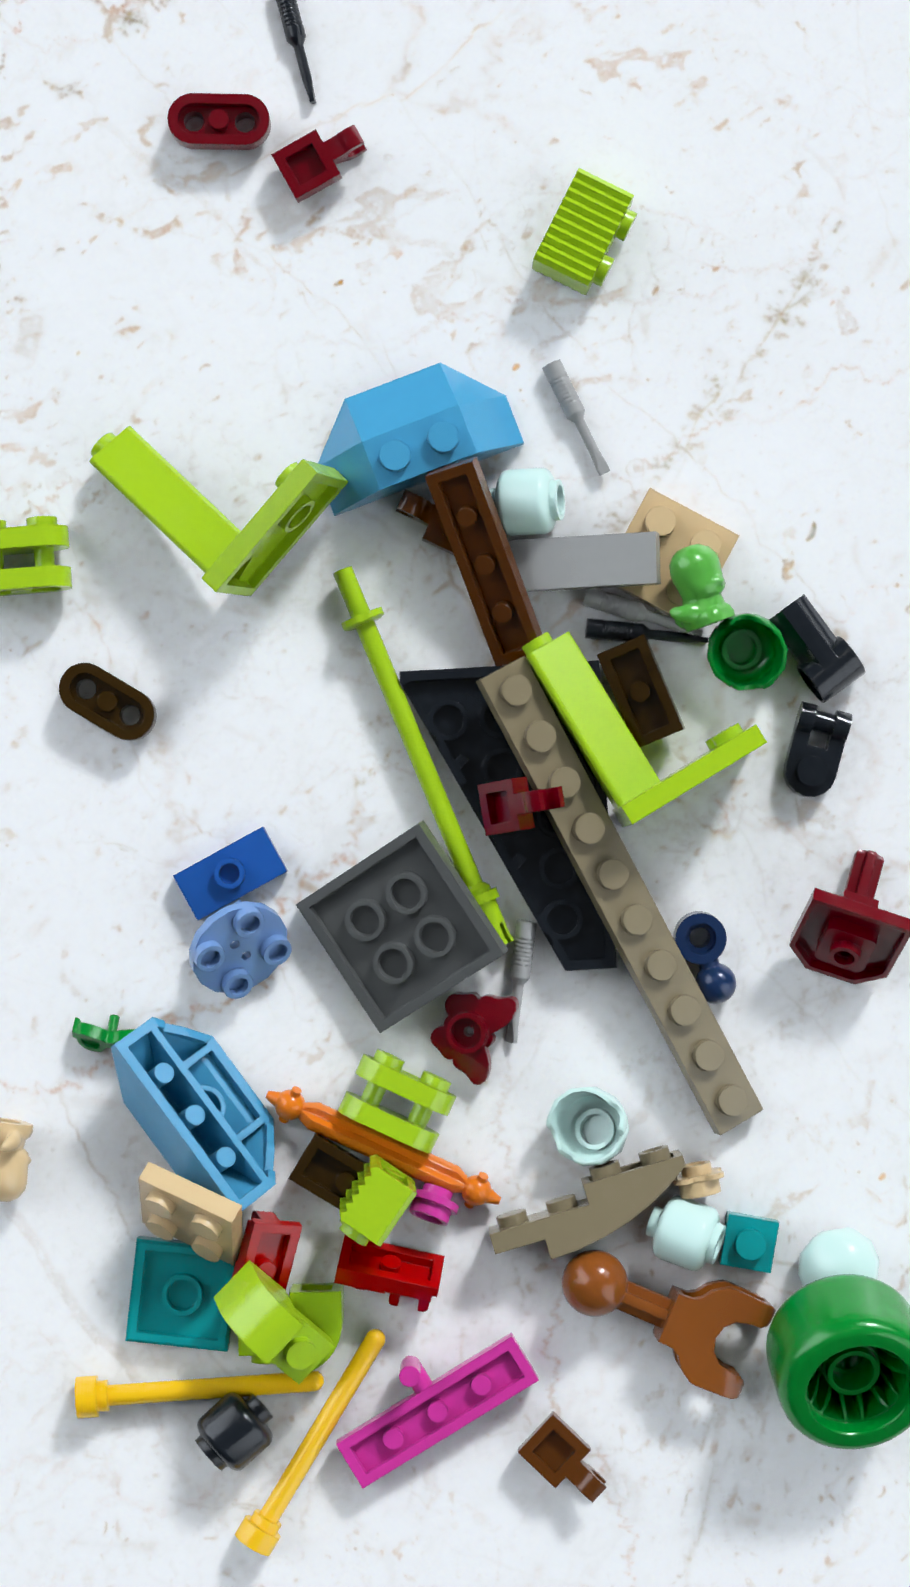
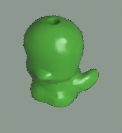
M694 544L678 550L673 555L669 565L670 576L682 598V606L672 608L669 613L675 620V624L686 630V632H691L735 616L734 609L725 602L721 595L726 583L717 553L709 546Z

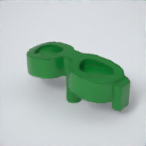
M114 1014L109 1017L107 1030L92 1024L83 1023L79 1018L75 1017L72 1036L85 1049L102 1052L106 1048L111 1049L115 1043L135 1029L117 1031L120 1017Z

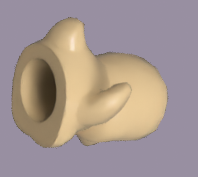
M0 1117V1202H11L19 1198L26 1189L28 1165L31 1163V1158L24 1149L26 1140L33 1133V1124L26 1121Z

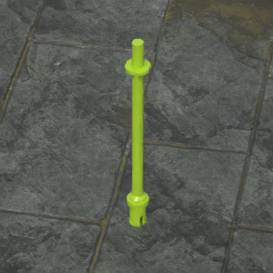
M352 566L338 570L333 573V576L351 617L341 623L344 631L356 629L455 869L506 945L514 941V938L509 932L496 901V898L500 897L497 887L491 888L490 884L484 882L480 876L375 621L384 615L382 607L369 609Z

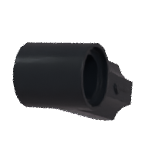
M805 594L769 619L781 631L788 651L799 664L797 665V670L801 678L822 703L828 701L865 674V668L856 653L840 636L835 637Z

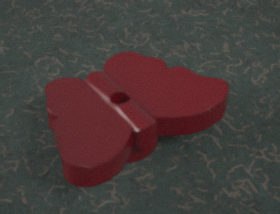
M455 992L448 996L445 1001V1010L448 1016L444 1020V1024L435 1028L431 1033V1042L444 1058L453 1059L454 1066L465 1073L473 1084L481 1085L489 1078L491 1072V1057L488 1047L495 1042L496 1035L494 1032L505 1027L515 1017L519 1009V1001L514 996L499 997L486 994L481 997L477 992ZM467 1027L473 1029V1034L467 1032Z

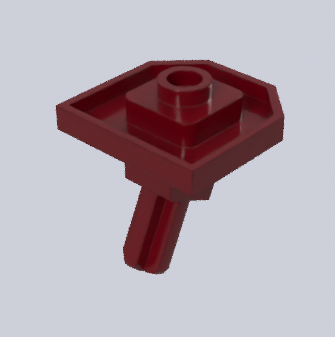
M857 850L855 852L845 890L840 895L814 888L791 934L789 944L806 969L851 984L888 977L910 938V919L878 908L879 900L874 899L884 859L876 852L870 850Z

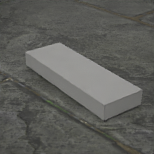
M656 531L508 540L527 592L661 585L659 533Z

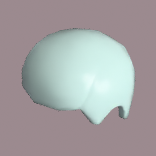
M598 1087L572 1088L554 1100L546 1123L547 1128L554 1137L557 1151L567 1159L573 1160L582 1166L603 1165L622 1152L629 1132L628 1118L622 1104L616 1097Z
M845 1227L822 1231L813 1237L800 1253L798 1275L803 1286L824 1277L841 1274L864 1275L878 1279L879 1257L872 1241L853 1228Z

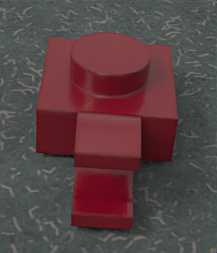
M352 125L325 142L322 141L315 129L271 155L295 199L300 203L342 179L336 164L352 160L367 151L357 128L355 125Z
M527 776L477 785L486 836L535 828L532 812L565 807L562 786L529 791Z

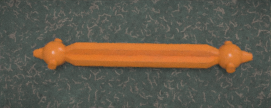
M294 1086L291 1090L283 1092L268 1091L265 1097L275 1106L280 1122L288 1123L289 1120L298 1118L308 1130L367 1157L377 1154L403 1173L417 1180L440 1186L452 1193H461L465 1200L464 1205L469 1209L485 1203L498 1205L501 1197L491 1188V1184L488 1181L489 1177L486 1173L480 1172L479 1175L468 1177L459 1166L438 1156L408 1146L358 1123L320 1102H305L304 1097L301 1095L302 1090L299 1087Z

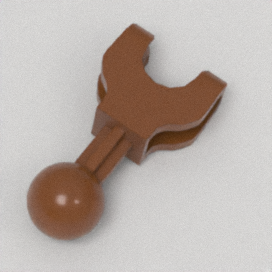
M587 1250L577 1254L566 1265L562 1276L563 1294L570 1306L577 1312L586 1316L598 1317L607 1315L617 1309L655 1325L652 1333L658 1342L672 1348L673 1356L678 1366L691 1384L730 1399L739 1397L744 1386V1380L733 1366L724 1363L716 1357L714 1349L717 1336L724 1327L736 1322L759 1328L767 1327L771 1323L776 1311L765 1298L723 1279L707 1282L693 1290H685L672 1285L666 1297L628 1281L626 1271L621 1262L615 1256L603 1250Z

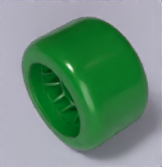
M841 1274L815 1280L798 1289L785 1300L770 1324L766 1340V1355L779 1402L791 1424L799 1432L816 1443L836 1449L852 1450L883 1444L906 1431L910 1427V1305L906 1299L894 1288L875 1278L856 1274Z

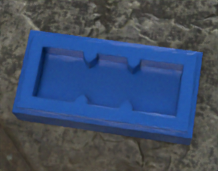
M261 827L173 875L198 921L288 872V869L265 827Z

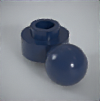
M695 911L686 914L676 924L673 938L684 959L699 965L700 971L696 976V982L706 1001L713 1004L723 1003L732 997L736 989V978L733 971L726 965L719 963L718 960L726 946L727 936L725 928L710 913ZM701 927L706 929L708 937L705 943L702 945L691 944V932L695 928Z

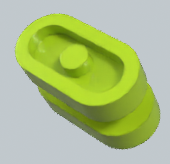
M56 516L26 518L27 526L7 527L6 521L0 520V596L59 592L72 589L71 567L55 565L54 551L69 548L68 526L58 525ZM34 553V567L4 569V555Z
M380 1049L376 1050L374 1057L363 1054L355 1074L368 1081L361 1096L346 1091L338 1111L348 1118L408 1146L431 1153L440 1134L427 1127L433 1111L442 1115H449L457 1096L448 1092L452 1083L425 1070L420 1078L402 1070L405 1063L404 1060ZM386 1090L415 1102L408 1117L380 1105Z

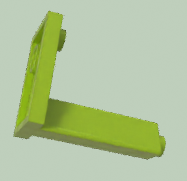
M131 426L126 427L117 436L113 433H107L101 437L91 450L93 457L89 461L205 573L201 579L215 592L250 597L349 482L335 468L302 459L299 463L294 462L286 467L278 476L275 482V486L278 488L240 531Z
M569 631L554 640L549 632H546L522 647L526 654V659L548 701L614 807L612 811L622 827L633 825L767 743L757 725L743 730L739 723H736L705 741L709 748L708 752L660 780Z

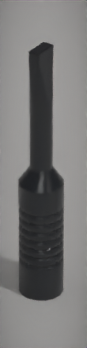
M276 0L286 41L294 48L311 104H315L317 102L312 76L303 46L306 34L297 0Z
M587 618L585 638L627 642L646 634L648 640L708 643V637H700L683 632L653 630L643 623L604 621L603 619Z

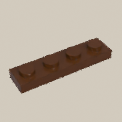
M477 456L430 471L425 476L495 666L509 664L520 657H526L522 647L542 635Z

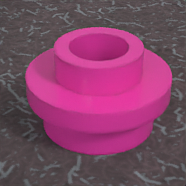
M424 1183L422 1190L416 1189L417 1195L412 1200L409 1212L412 1215L442 1226L448 1225L450 1216L457 1215L459 1206L451 1201L453 1193L449 1190L430 1183Z

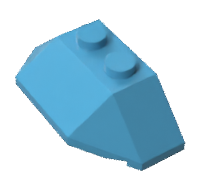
M437 363L344 399L318 463L335 468L349 481L330 503L334 516L424 483L426 482L425 476L430 471L476 456L478 461L521 446L524 444L506 395L442 363Z
M152 1017L111 1047L124 1104L176 1175L242 1205V1211L276 1185L275 1171H273L275 1154L274 1119L213 1036L186 1027L168 1024L164 1020Z

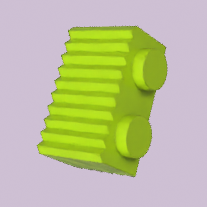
M578 168L535 253L532 269L546 277H550L554 281L560 282L564 286H568L572 290L578 291L582 295H587L592 283L601 287L615 260L607 255L615 237L625 241L636 219L637 213L630 210L634 195Z
M374 1154L369 1155L370 1163L363 1164L364 1171L358 1172V1180L352 1181V1188L346 1189V1197L340 1198V1222L342 1225L339 1229L362 1246H366L369 1241H372L381 1247L417 1195L415 1182L411 1177L379 1155Z

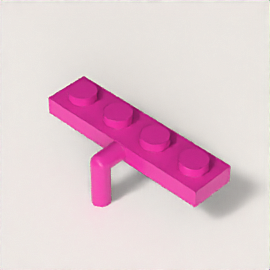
M512 1332L433 1381L417 1357L406 1356L401 1361L399 1379L404 1386L412 1387L414 1393L337 1439L336 1446L361 1487L365 1488L539 1381V1377Z

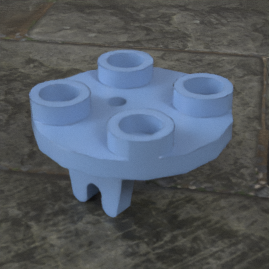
M239 899L234 904L225 906L209 916L196 931L189 948L190 967L202 985L214 992L225 993L231 999H238L246 996L252 987L268 978L278 965L284 963L290 957L292 948L287 940V928L275 910L263 903L242 902Z

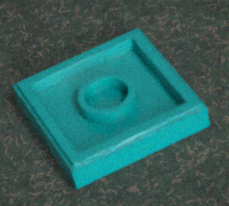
M138 1236L125 1341L228 1352L231 1328L222 1317L213 1297L232 1278L235 1263L231 1265L220 1259L218 1262L208 1261L197 1255L192 1250L191 1245L180 1240H164L162 1238Z

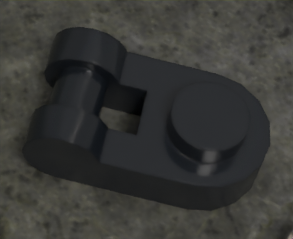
M804 701L801 702L783 770L786 785L793 793L802 797H816L824 794L832 787L850 731L852 714L837 710L834 715L818 711V705ZM812 730L829 734L825 749L808 744Z

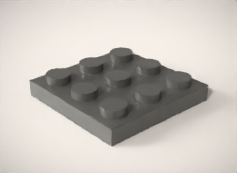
M424 820L296 904L379 1033H382L509 951Z

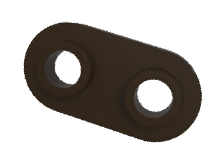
M78 663L68 668L61 677L59 694L65 706L115 737L126 741H136L146 737L154 728L157 713L152 700L144 693L102 668L91 663ZM86 680H92L96 685V693L90 699H83L79 694V687ZM129 706L137 707L140 712L139 721L134 725L125 724L122 718L123 711Z

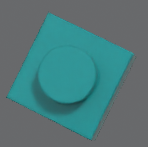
M727 1211L724 1224L726 1225V1232L718 1259L720 1265L771 1273L779 1221Z

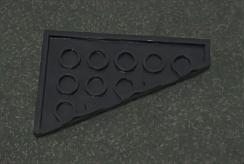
M599 660L587 661L600 681ZM503 666L400 671V683L484 828L477 785L526 777L476 683L477 680ZM556 714L562 728L564 729L572 747L574 748L582 766L584 767L592 785L594 786L602 804L604 805L608 813L607 796L605 792L603 791L602 787L598 783L591 769L589 768L580 751L576 747L566 728L564 727L558 715ZM528 782L529 791H532L533 789ZM532 812L535 828L489 835L490 841L564 970L617 968L616 947L545 812Z

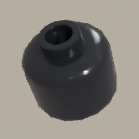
M230 1392L198 1420L197 1428L200 1436L195 1441L204 1454L221 1471L227 1466L236 1471L242 1470L272 1442L273 1435L266 1423L273 1418V1415L254 1394L245 1400L238 1393Z

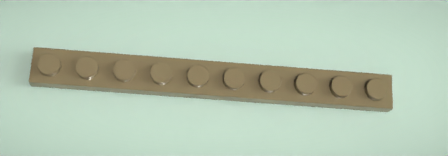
M520 657L477 680L476 683L522 771L527 776L531 788L538 790L562 786L565 807L544 810L714 1134L722 1135L764 1110L526 657Z

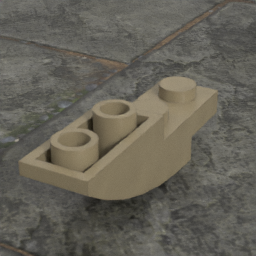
M662 1145L638 1153L640 1161L620 1167L619 1160H611L603 1165H594L589 1168L590 1176L581 1178L586 1195L585 1199L577 1201L575 1194H569L547 1201L545 1203L547 1210L527 1216L526 1209H518L497 1216L498 1224L489 1227V1235L495 1255L545 1240L552 1260L580 1250L608 1236L649 1207L671 1185L686 1166L683 1155L679 1150L669 1152L668 1145Z

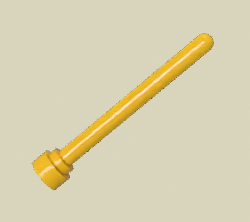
M372 1329L366 1334L261 1510L255 1509L252 1516L246 1515L235 1532L236 1538L253 1551L264 1556H270L281 1538L278 1533L282 1526L279 1519L384 1346L386 1338L381 1330Z
M312 1371L300 1384L285 1373L109 1385L108 1380H99L97 1375L80 1376L75 1379L76 1415L78 1419L97 1418L100 1416V1412L109 1411L110 1406L223 1398L230 1392L238 1393L242 1397L251 1396L252 1394L258 1396L315 1392L322 1388L324 1378L320 1372Z

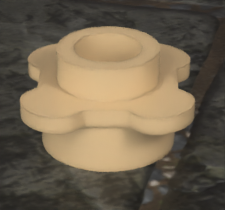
M710 1161L691 1162L685 1164L686 1166L682 1169L681 1174L673 1181L674 1186H679L682 1199L706 1197L721 1192L719 1179L724 1177V1172L721 1170V1167L712 1168Z

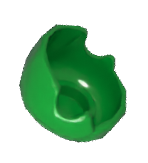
M743 613L720 621L719 625L714 628L708 640L707 659L714 676L737 691L766 689L773 685L785 670L788 649L781 631L769 619L758 614Z

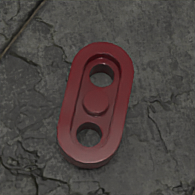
M188 93L180 96L172 103L167 117L168 126L174 139L180 145L189 149L252 150L266 141L271 130V120L267 107L259 98L249 94ZM199 117L204 120V125L198 131H190L186 128L189 119ZM243 118H250L255 122V125L251 131L241 132L236 128L237 123Z

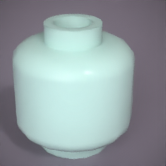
M546 468L510 469L503 471L498 478L496 488L489 489L503 529L507 535L545 534L553 530L557 520H563L565 493L562 481L560 479L554 480L553 475Z
M679 1195L672 1197L664 1208L655 1206L646 1228V1235L654 1238L653 1252L657 1258L691 1271L700 1270L706 1263L712 1265L715 1263L726 1232V1225L720 1224L719 1213L715 1208L692 1199H682Z

